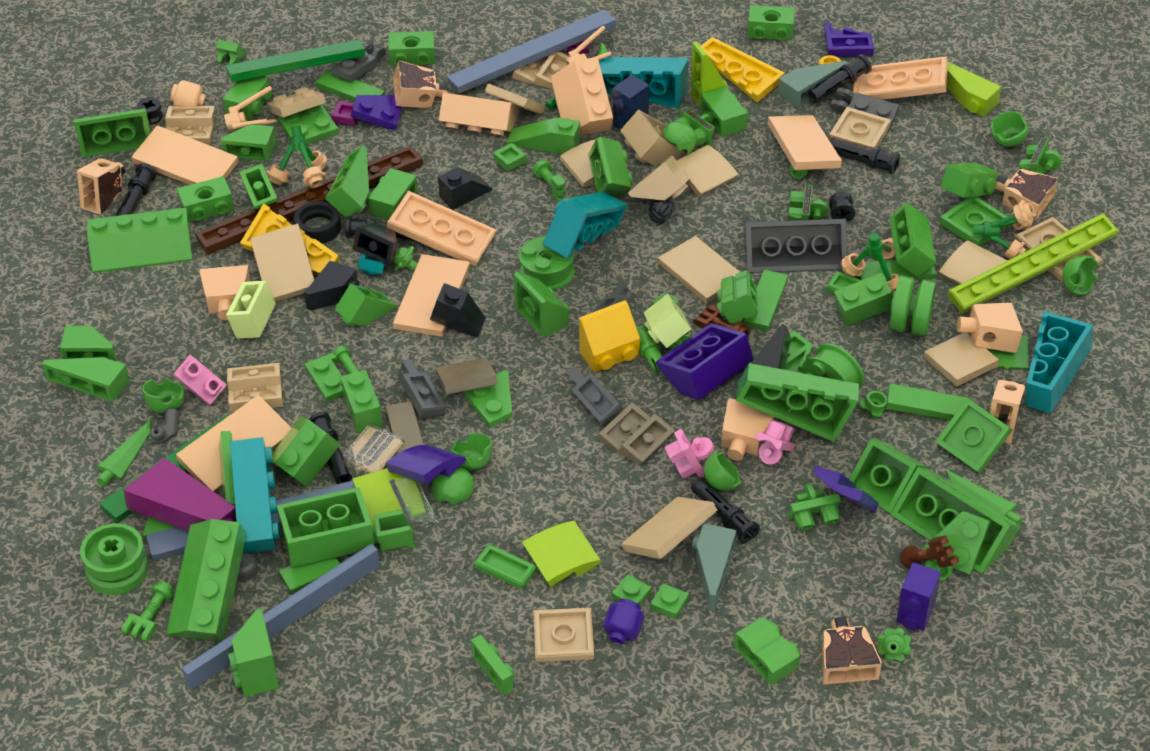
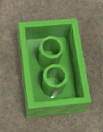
M359 487L277 505L280 530L291 568L358 553L370 544L374 546L372 523Z

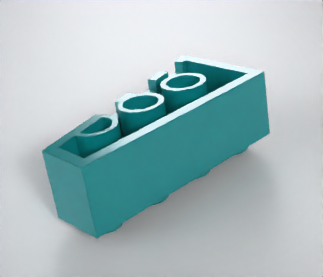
M606 57L599 61L606 92L609 94H613V87L631 75L649 85V103L679 109L688 93L689 58Z
M604 191L562 199L554 209L555 216L543 245L569 258L572 256L574 249L580 251L584 248L585 244L583 243H593L599 235L604 236L614 230L620 224L628 205Z
M1043 311L1038 340L1035 345L1034 356L1026 382L1027 407L1052 413L1092 349V324Z
M263 437L230 441L236 520L240 522L247 533L243 552L254 553L276 550L275 539H280L278 522H274V513H278L276 496H272V488H275V478L270 468V463H273L271 446L266 447Z

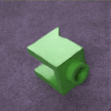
M407 508L374 515L375 527H372L374 544L379 543L381 551L404 546L415 548L413 526Z

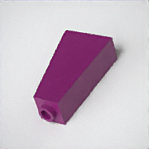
M166 458L162 459L124 488L126 508L189 531L191 524L210 519L237 522L235 506Z

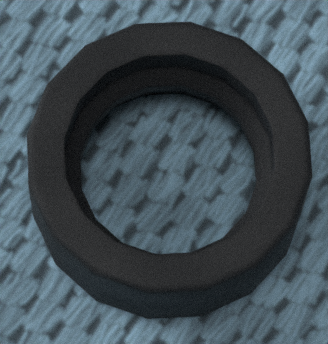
M312 201L305 203L294 213V225L298 224L307 236L316 239L321 244L332 241L341 231L340 213L328 202ZM315 217H324L331 220L330 223L322 227L312 228L304 225L306 221Z

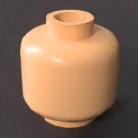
M182 80L178 84H174L170 102H173V106H203L206 95L202 94L201 85Z

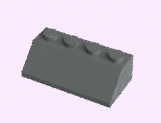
M846 219L743 223L744 251L748 272L842 269L841 261L847 256Z

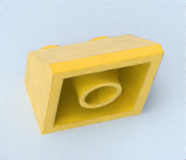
M626 300L579 318L580 354L593 372L602 369L608 370L617 363L625 360L631 361L640 355V336Z

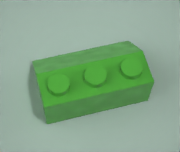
M146 109L74 120L82 157L138 149L151 133Z

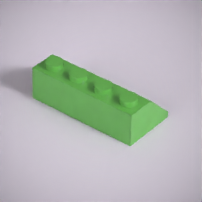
M186 207L87 220V237L93 273L193 261L191 230Z
M917 467L890 514L929 540L943 530L962 511L991 520L974 567L975 570L982 574L1010 546L1021 527L934 471L922 467Z
M210 519L190 525L166 635L222 642L224 640L247 535L240 522Z

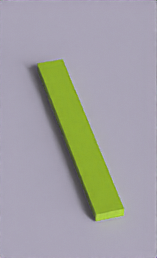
M1102 213L950 289L947 296L963 314L971 310L975 304H983L1115 237L1119 231L1106 215Z

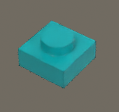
M361 254L357 269H361L364 273L370 275L382 274L385 264Z

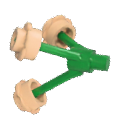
M301 126L291 127V143L288 145L280 167L272 165L271 169L267 170V174L270 176L269 180L278 185H282L283 182H289L290 172L285 170V167L292 152L301 151L304 162L307 165V170L303 173L304 184L311 188H317L324 183L323 179L326 178V173L322 172V170L326 166L327 157L318 150L313 152L310 150L306 143L305 135H302Z
M1021 200L1018 205L1014 206V211L1010 216L994 222H983V225H973V235L990 237V240L997 242L1007 249L1004 256L1010 260L1026 251L1023 248L1024 242L1020 243L1015 239L1010 245L999 237L1000 228L1012 225L1017 230L1031 228L1033 217L1036 216L1035 209L1030 202L1027 203Z
M872 233L869 235L867 246L860 255L851 253L842 259V269L849 276L856 275L859 277L866 266L863 259L866 256L871 259H877L893 295L894 291H896L899 276L898 274L890 275L884 261L896 260L893 238L881 241L877 233Z

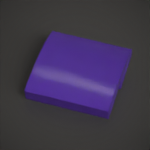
M425 444L413 446L398 453L386 462L388 472L428 484L438 474L449 477L466 462L465 456Z
M817 466L814 467L813 472L842 497L865 510L876 513L879 502L866 492L855 489L856 484L843 474Z

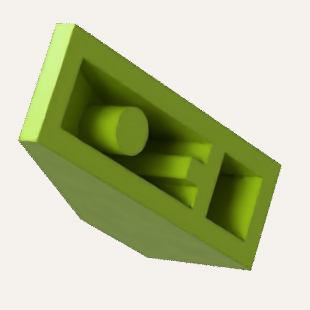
M696 41L692 43L691 97L700 107L701 93L724 86L728 88V85L722 79L706 52Z
M948 62L946 88L964 108L968 109L971 113H977L984 117L999 103L1001 86Z

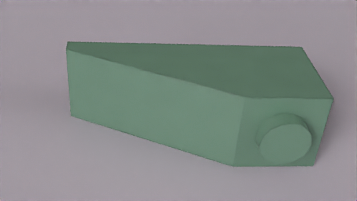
M839 61L794 69L779 78L778 95L798 108L810 101L808 96L809 90L838 73L841 66L848 64V62Z
M703 523L700 534L695 533L692 550H696V563L708 608L710 611H715L736 546L737 530Z

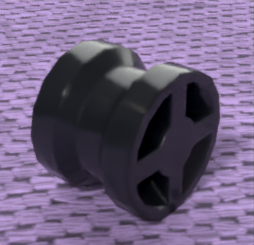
M147 97L138 102V110L146 109L149 125L156 124L162 120L161 103L157 98Z
M838 192L830 197L828 204L832 219H846V221H850L854 218L855 208L850 194Z

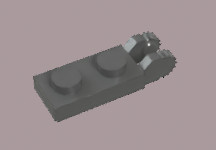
M366 42L363 44L366 56L341 61L332 67V75L353 82L375 67L377 62L385 56L386 49L381 46L374 49L373 43Z
M844 88L837 89L836 96L851 102L850 105L845 101L836 99L832 100L830 104L831 108L837 111L844 112L846 107L890 119V127H892L899 111L898 104L857 92L853 93L851 90Z

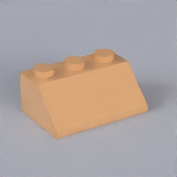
M598 57L576 60L550 77L560 118L580 121V135L611 130L613 115Z
M443 93L439 121L444 122L445 127L459 129V125L468 126V131L481 132L482 128L491 129L490 134L504 136V132H511L521 107L511 102Z

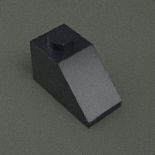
M459 167L438 177L439 197L452 210L493 190L479 175Z
M378 223L357 226L353 250L387 266H392L397 245L395 231Z
M329 261L304 292L306 309L315 310L338 304L350 284L359 286L356 269Z
M444 283L430 320L469 336L478 337L486 317L468 292Z

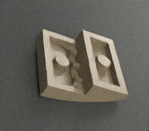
M631 402L598 434L597 439L637 464L642 465L675 430L658 415L653 414L650 417Z

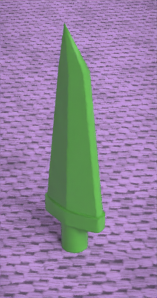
M151 419L98 465L97 468L103 472L97 478L99 485L106 486L112 478L121 480L150 435Z
M946 470L951 483L1018 525L1022 523L1023 518L1014 513L1017 508L1015 503Z

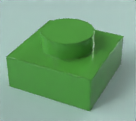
M510 143L493 152V159L509 172L526 163L527 155L513 143Z
M628 574L613 590L612 599L618 602L620 599H629L641 605L651 594L652 587Z
M663 583L650 603V609L677 619L689 599V593Z

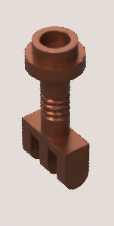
M709 305L706 311L701 312L699 316L693 319V323L701 328H705L710 323L746 333L747 337L750 335V329L745 323L738 322L735 325L723 320L718 308Z
M946 535L933 537L928 542L930 548L919 550L915 545L906 546L900 553L901 563L908 568H911L912 563L920 565L921 561L936 559L940 568L957 564L959 559L957 555L948 556L954 552V549L951 545L943 546L949 542Z

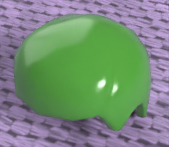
M1009 111L1001 113L991 123L994 140L1004 147L1019 145L1027 138L1029 132L1028 124L1019 112Z
M673 121L664 127L662 131L664 138L676 144L678 152L687 149L686 155L694 150L697 143V134L690 125L681 121Z
M1077 256L1070 259L1064 265L1062 272L1063 283L1066 289L1073 295L1087 294L1092 290L1094 281L1098 279L1093 269L1099 264L1092 256Z
M165 378L161 384H156L153 379H150L142 386V394L146 405L156 413H165L167 409H178L185 400L184 387L180 383L170 382L168 378Z
M471 433L465 442L457 439L450 452L465 456L466 462L460 467L466 470H478L490 462L493 442L490 437L484 434Z
M715 450L705 460L703 466L705 479L713 488L719 491L734 490L741 484L737 468L730 460L724 457L723 452L717 453L718 451Z
M459 467L449 477L438 474L432 479L431 494L439 503L441 501H448L451 505L464 502L468 500L474 491V479L471 473L462 467Z

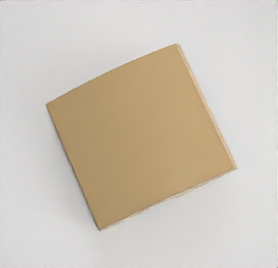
M559 51L516 69L512 78L553 89L550 77L567 66L566 59L569 56Z
M169 106L165 117L166 129L211 145L215 123V106Z
M595 140L580 144L560 156V161L582 187L595 185L588 153Z
M709 145L677 160L690 176L687 183L698 197L736 179L739 175L732 165Z
M967 240L945 262L939 270V275L960 285L1008 260Z
M280 363L227 369L230 413L235 412L257 395L271 408L283 407Z

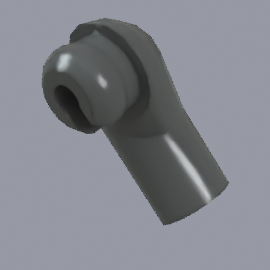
M165 410L164 424L151 429L150 436L154 442L165 443L176 436L178 430V410Z

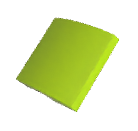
M387 468L352 478L354 488L359 487L372 527H375L374 515L407 508L410 519L423 515L412 479L388 472Z
M575 521L553 526L522 542L550 587L574 572L579 576L602 563Z

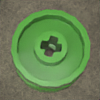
M900 275L892 298L889 330L904 332L909 318H912V334L926 337L934 302L936 281L923 279L919 284L917 294H914V278Z
M118 523L100 526L85 537L80 547L81 560L87 581L94 590L102 594L119 595L128 593L137 588L147 576L149 566L142 536L131 526Z

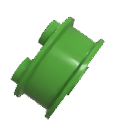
M546 235L528 241L519 252L520 273L541 280L546 287H550L552 290L566 286L575 274L573 265L574 250L572 256L566 258L543 245Z
M825 343L820 345L816 350V356L806 359L802 365V373L857 383L859 384V389L864 385V373L859 363L845 349L835 344Z

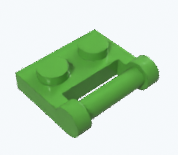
M343 345L337 347L333 353L304 364L305 370L326 402L343 396L340 378L342 375L335 366V363L341 362L348 374L359 372L350 358L349 350Z

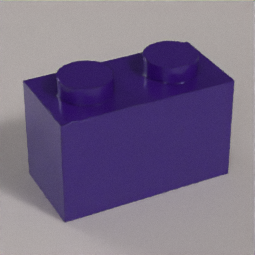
M912 563L901 588L896 622L901 623L910 630H925L935 607L940 571Z

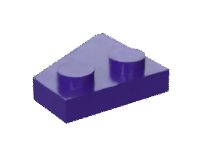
M824 23L828 55L858 56L862 54L873 56L872 34L857 32L847 27H844L843 31L831 28L832 23Z
M356 95L350 117L386 129L396 130L402 106H396L395 95Z

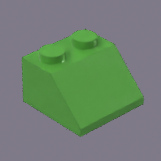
M603 137L596 138L588 153L597 193L604 191L613 197L627 194L633 185L631 173L627 172V154L625 149L622 150L619 141Z
M520 272L513 274L515 309L543 338L569 326L570 310L565 302H561L555 296L550 287H546L541 280Z
M301 415L272 453L273 462L304 486H308L340 446V443Z
M871 438L849 480L856 484L855 489L866 492L879 502V507L891 513L917 467L927 468L928 466L883 440Z
M262 609L255 610L232 639L234 652L228 653L236 688L242 687L244 697L279 689Z

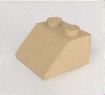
M639 109L620 130L626 138L624 140L625 143L636 151L635 157L644 164L648 162L652 165L663 163L671 155L675 159L686 155V149L678 152L676 144L664 138L662 131L666 124Z
M671 155L636 184L628 194L630 197L666 200L670 196L675 199L688 187L686 182L690 179V176Z

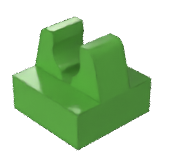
M218 39L216 49L218 50L217 61L220 64H223L229 57V64L239 63L240 59H244L246 51L239 44Z

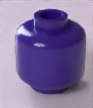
M620 599L619 602L610 604L602 626L604 631L609 634V640L618 644H625V641H634L638 638L645 619L644 613L640 610L641 606L638 603L629 599Z

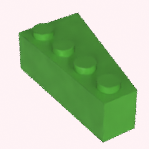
M749 363L738 382L736 401L835 442L859 401V384Z

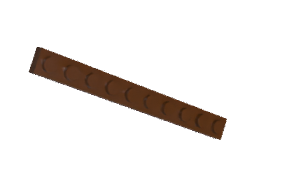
M410 145L368 162L369 188L379 184L380 178L385 176L390 168L409 172L423 166V158ZM337 175L324 180V183L317 188L309 186L282 197L277 202L267 206L277 215L280 214L287 221L294 219L296 210L305 203L312 201L328 202L325 198ZM261 208L250 210L196 232V240L206 254L239 242L243 239Z

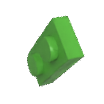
M482 635L471 639L472 656L501 694L504 696L513 691L514 672L508 663L501 661L496 647L492 643H487Z

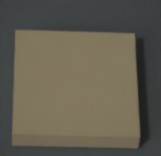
M487 357L436 367L438 379L447 395L498 384L497 375Z

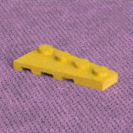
M713 37L701 45L717 71L755 102H759L777 87L779 78L785 75L784 72Z
M263 204L240 244L242 248L254 252L250 238L282 229L292 224L287 222L286 218L280 214L277 215L270 207ZM301 230L313 275L318 276L329 261L339 263L340 259L336 253L316 239L310 238Z

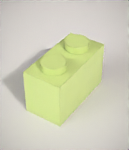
M266 281L242 282L226 314L237 339L260 338L276 305Z
M666 294L643 312L647 319L644 324L649 330L648 333L657 344L662 342L666 348L691 330L683 311L669 294Z

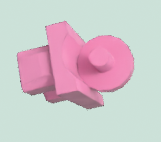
M191 354L172 375L186 386L190 392H193L208 405L212 404L227 385Z
M771 420L766 433L758 431L755 439L765 442L759 448L761 461L769 465L777 464L782 459L783 450L792 451L795 444L789 441L795 428L785 423Z
M682 429L674 432L677 441L665 446V449L672 463H675L681 477L686 478L697 473L699 478H704L703 467L700 462L703 459L706 460L713 452L714 444L706 437H697L691 444Z

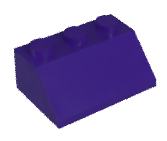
M710 323L657 360L656 365L681 394L699 400L706 397L717 386L724 384L735 373L742 371L754 359L746 333Z

